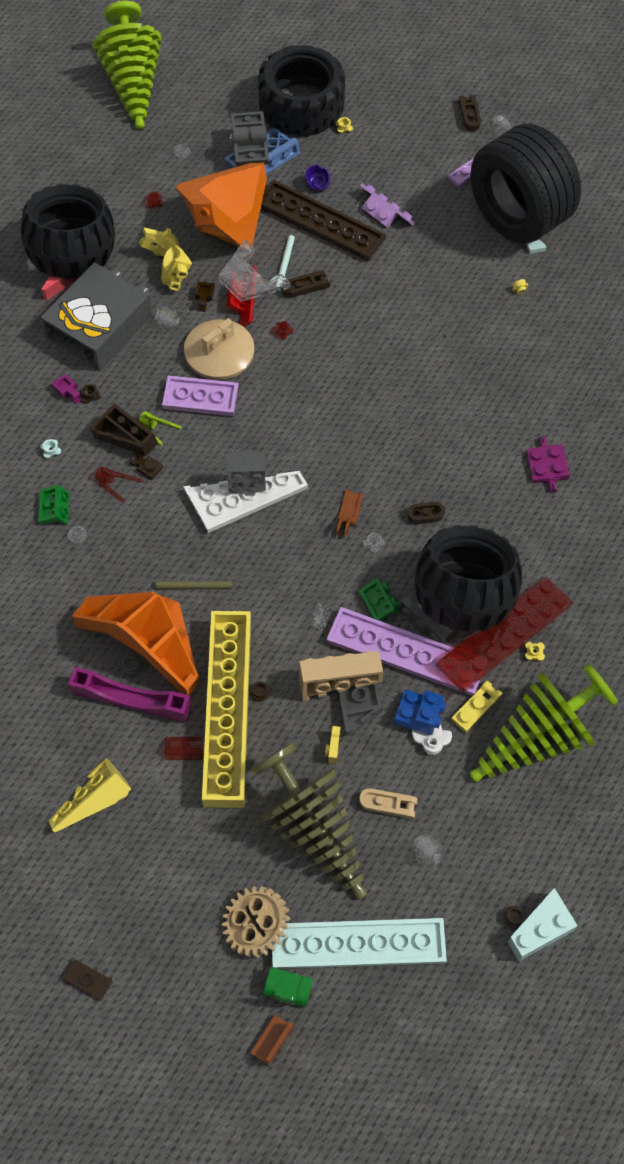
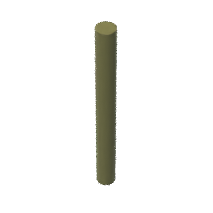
M156 581V589H233V581Z

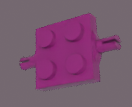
M541 436L538 438L540 447L526 449L533 483H548L549 492L553 493L554 491L555 493L557 492L555 482L569 479L570 476L563 444L547 445L546 437L543 436L542 439Z

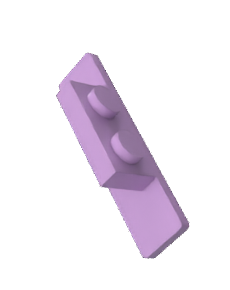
M361 183L360 186L371 195L362 207L364 211L387 228L397 215L412 226L415 224L411 220L412 216L406 211L402 213L399 211L400 207L394 202L388 203V198L382 193L378 195L375 193L376 189L371 185L365 186Z

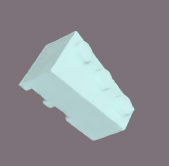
M555 888L507 942L518 961L554 943L576 929V922Z

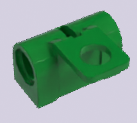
M271 967L263 995L293 1006L306 1007L313 979Z

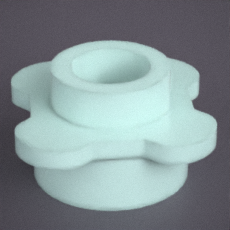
M46 440L40 446L44 451L43 455L45 458L61 453L57 440Z

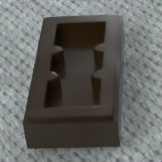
M75 959L63 978L68 983L101 1001L113 982L110 978Z

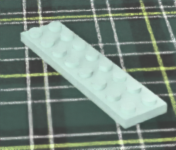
M443 918L285 923L290 927V929L283 930L287 937H280L279 940L282 945L275 943V951H272L273 967L278 969L440 964L447 962Z

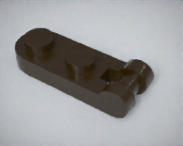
M459 96L458 102L465 128L470 131L478 130L481 118L476 96Z
M320 270L284 281L282 292L287 297H295L319 289H327L330 287V282L326 279L325 272Z

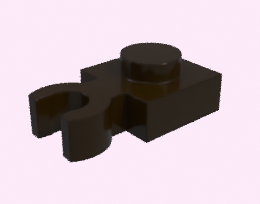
M135 452V456L139 458L138 460L129 459L132 466L138 467L139 473L151 480L164 468L163 464L150 456L144 459L140 452Z

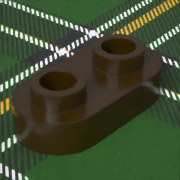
M439 502L413 504L408 509L407 517L409 521L415 524L437 522L443 519L445 508Z

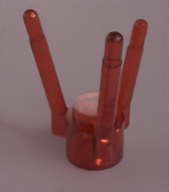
M100 466L95 474V479L99 481V486L104 487L123 503L125 499L110 488L107 483H112L114 477L144 482L143 479L115 472L103 466Z

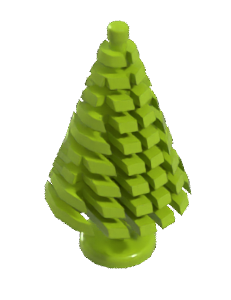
M117 1L108 5L104 10L105 20L114 26L98 33L100 36L94 38L92 46L113 87L120 96V100L125 104L124 107L129 112L131 120L135 121V128L143 129L145 127L144 119L147 117L146 111L149 106L150 92L154 82V73L156 72L162 36L158 30L154 31V27L149 25L141 26L142 23H135L142 16L141 7L137 3Z
M589 663L584 666L583 670L591 684L567 702L541 672L538 680L558 709L553 707L544 693L533 683L530 689L549 716L545 717L526 693L523 700L539 723L535 725L519 704L516 711L530 730L525 732L511 714L508 720L520 737L515 740L509 730L503 725L500 730L510 742V745L505 747L498 736H496L493 741L500 752L495 754L491 747L488 746L486 753L491 759L486 762L481 756L478 760L481 766L470 772L471 779L478 782L486 774L490 778L495 777L496 775L492 769L496 766L502 774L508 773L502 764L505 760H508L514 770L520 769V766L512 757L516 752L527 766L533 765L523 751V748L526 746L539 762L546 761L532 742L535 739L540 742L551 758L557 757L558 755L543 736L545 732L548 733L564 755L571 753L553 728L555 725H557L577 751L582 750V745L564 721L565 718L589 747L595 746L596 743L574 712L597 695H601L611 706L618 704V700L602 677Z

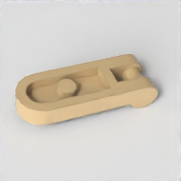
M365 789L360 794V806L367 811L400 816L411 820L415 819L414 806L417 805L418 798L414 796L377 789ZM400 803H405L406 809L400 808Z

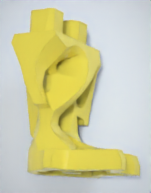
M143 228L145 236L140 239V246L153 251L155 256L164 257L162 261V283L169 286L171 290L179 291L181 282L187 277L188 270L192 265L191 260L179 247L178 239L171 233L170 228H167L164 232Z

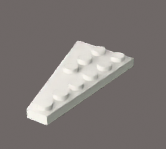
M300 471L266 477V491L260 492L242 491L237 493L229 491L228 480L212 485L205 483L197 487H183L205 529L210 533L308 489V484Z

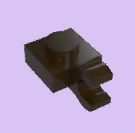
M198 281L195 292V299H199L198 311L205 312L207 300H213L215 283Z

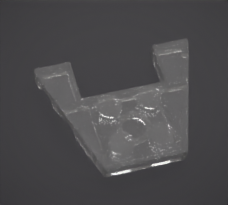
M247 240L242 243L219 273L218 280L240 301L259 297L266 292L274 293L277 292V289L284 288L285 290L290 288L291 283L281 273L266 281L246 262L247 259L256 254V249Z

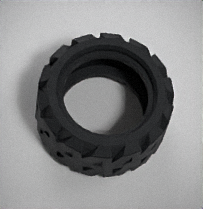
M308 45L284 47L283 50L275 51L269 55L268 61H264L259 69V109L263 111L266 121L272 127H278L284 133L311 135L313 132L320 133L327 130L330 125L336 123L344 109L345 71L336 57H332L329 52L321 48L318 49ZM303 83L317 86L322 91L313 96L297 97L285 94L281 90L288 85Z

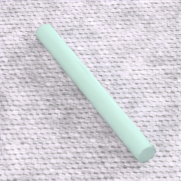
M293 235L288 236L275 291H281L295 240Z

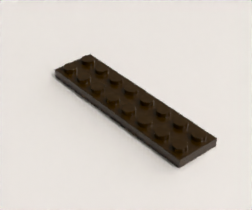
M274 179L265 188L261 204L262 209L367 261L371 259L386 239L385 233Z

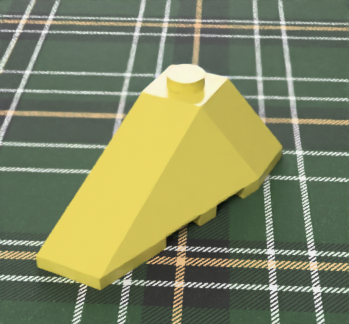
M108 758L103 760L89 773L87 777L90 780L84 787H77L74 791V799L71 802L66 801L49 820L54 832L97 813L128 795L131 790L128 782Z

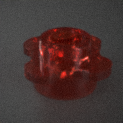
M150 192L145 197L149 208L154 206L161 207L164 204L161 200L162 195L158 192Z
M286 321L277 323L276 327L273 328V333L279 335L282 340L294 332V329Z

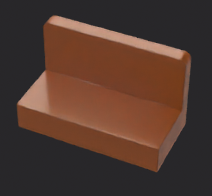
M274 1015L251 1051V1055L267 1066H270L293 1030L294 1024L291 1022L287 1023L277 1015Z

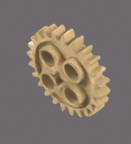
M253 886L252 892L245 888V895L238 892L239 899L237 901L231 899L233 906H226L230 912L223 915L227 922L222 923V926L228 928L223 934L228 936L226 942L232 944L231 948L235 951L238 950L239 954H245L249 958L253 954L259 958L260 952H262V954L267 956L268 949L275 951V943L282 945L279 940L280 937H287L283 930L290 929L285 924L286 921L291 920L289 916L285 915L289 912V909L284 906L286 901L280 899L281 896L278 893L274 894V891L270 888L267 890L261 886L259 890ZM262 903L261 909L257 911V906ZM248 906H249V909H250L251 914H249V912L247 911V907H248ZM245 916L244 921L240 923V919ZM273 920L272 925L267 928L268 922ZM261 929H263V931L265 932V937L263 936ZM255 933L254 939L250 941V936Z

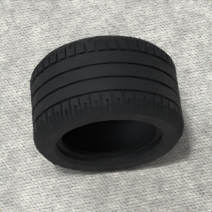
M528 123L517 125L482 147L474 156L470 171L474 198L486 220L504 237L520 243L537 241L576 212L581 197L580 175L576 163L566 146L549 130Z

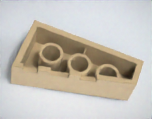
M366 651L359 654L348 653L343 656H326L319 659L308 658L300 661L299 682L303 702L310 700L309 696L318 694L320 698L327 696L326 692L337 690L338 692H343L353 685L359 688L382 682L383 678L379 651Z

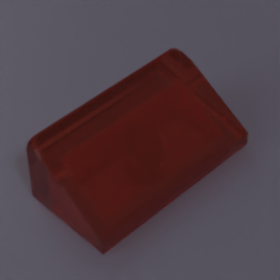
M205 736L166 737L165 760H204Z

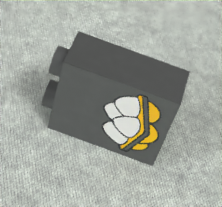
M94 262L40 317L45 337L101 371L152 317L151 293L140 283L132 285L124 280L121 273L115 268L109 267L105 269Z

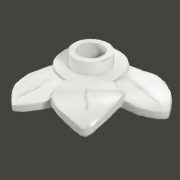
M441 725L439 729H434L433 735L412 729L413 739L415 742L423 745L425 752L429 755L438 754L443 746L449 744L452 740L451 731H442Z

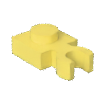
M332 726L330 745L326 744L325 757H329V764H336L340 737V727Z

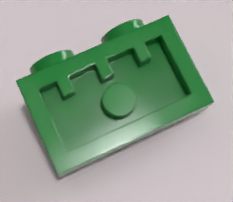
M59 484L40 490L38 523L41 525L56 521L63 525L68 524L70 495Z
M376 578L358 590L374 619L383 621L393 613L397 615L401 613L398 608L400 604L390 594L391 588L386 581L383 582Z

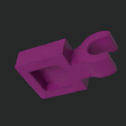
M66 374L51 383L52 388L63 398L68 395L75 404L82 401L79 397L80 393L76 390L77 384Z

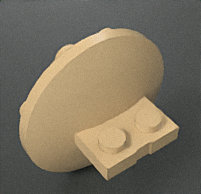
M229 318L226 320H210L198 325L189 333L184 343V355L189 367L198 375L212 380H225L238 376L249 367L254 357V341L250 333L243 326L231 321Z

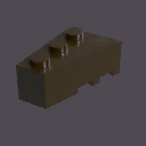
M115 403L90 428L94 438L133 452H140L144 456H147L158 444L154 433Z

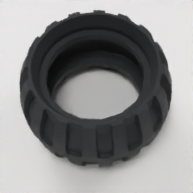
M78 184L48 186L32 194L31 199L27 200L23 209L20 227L23 247L32 264L40 272H44L54 278H78L94 262L103 267L108 262L115 241L114 221L106 201L99 193L94 192L93 189L82 187Z
M455 525L448 529H441L436 535H433L424 546L415 570V591L423 612L439 625H444L454 631H466V633H474L481 630L484 632L490 630L495 625L498 626L505 620L517 602L522 584V567L516 548L509 543L508 539L496 534L495 531L486 530L474 525Z

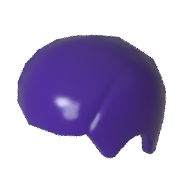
M319 164L309 166L305 172V180L311 190L323 191L330 185L331 176L326 168L320 167Z

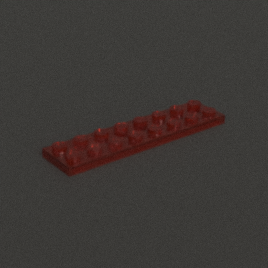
M545 577L517 599L509 615L498 626L495 625L490 630L484 632L483 630L474 632L437 661L436 666L464 693L570 608L573 601Z

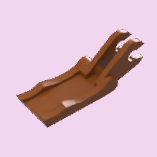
M346 489L337 520V535L340 534L342 524H346L344 532L346 537L350 525L356 526L364 493H353Z

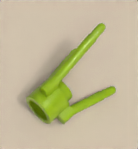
M147 411L143 412L139 418V422L147 429H154L158 422L177 429L182 428L172 422L160 419ZM156 437L158 444L162 446L163 443Z

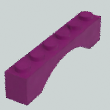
M74 667L68 683L71 694L185 723L191 707L189 695L174 691H151L134 688L110 680L94 671Z

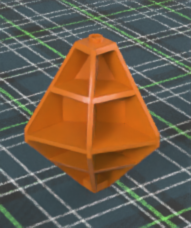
M264 163L245 164L186 181L176 186L177 192L183 197L195 221L194 225L203 234L207 233L242 248L244 251L251 249L267 181Z
M155 592L85 597L84 602L71 616L75 627L107 633L144 656L180 693L190 695L199 684V675L197 674L180 604L175 600Z

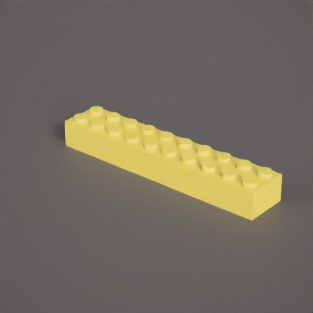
M211 611L202 786L203 807L245 808L251 612Z

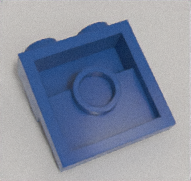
M404 690L394 724L433 735L434 729H439L442 719L439 713H444L447 702L443 701V695L425 690L424 695Z

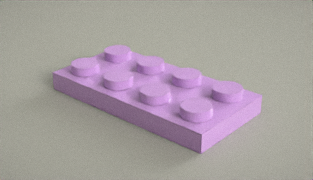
M168 375L162 408L234 416L239 384L236 382Z

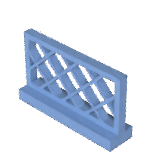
M276 128L266 133L268 151H271L268 153L269 164L265 165V171L268 174L300 154L299 142L296 138L290 139ZM274 134L278 136V138H269ZM269 143H277L276 146H268ZM234 152L224 158L225 162L232 168L236 167V161H232L235 159Z

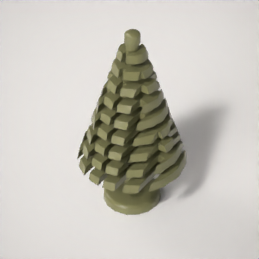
M292 742L251 769L254 774L258 775L269 768H273L289 793L288 796L270 807L257 819L262 823L266 822L296 804L284 815L273 821L268 828L275 831L304 815L281 831L279 836L284 840L310 826L292 839L289 845L295 848L317 836V839L315 838L308 843L299 853L307 856L324 847V850L319 851L309 861L316 865L331 857L332 859L320 869L324 873H328L338 868L339 870L330 878L337 882L345 877L347 881L341 887L345 890L351 888L357 900L363 899L367 895L366 889L360 883L364 879L363 874L360 872L354 876L352 873L360 867L359 859L350 862V864L347 863L357 853L356 847L352 846L344 852H340L342 848L353 841L352 833L346 834L336 841L333 840L349 829V820H345L343 823L341 822L327 830L347 814L346 808L342 807L338 811L336 810L327 817L322 818L343 802L342 796L338 794L317 806L340 788L339 780L307 798L317 788L322 787L337 774L336 769H330L300 787L284 763V758L296 750V745Z

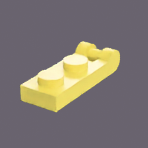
M486 681L475 695L451 718V721L467 733L503 693L500 690H495L492 684ZM486 692L491 696L489 700L483 696Z

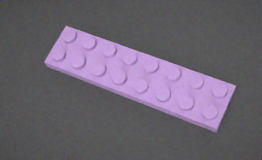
M340 607L326 640V643L356 654L366 651H379L381 663L471 696L476 693L487 660L343 607Z

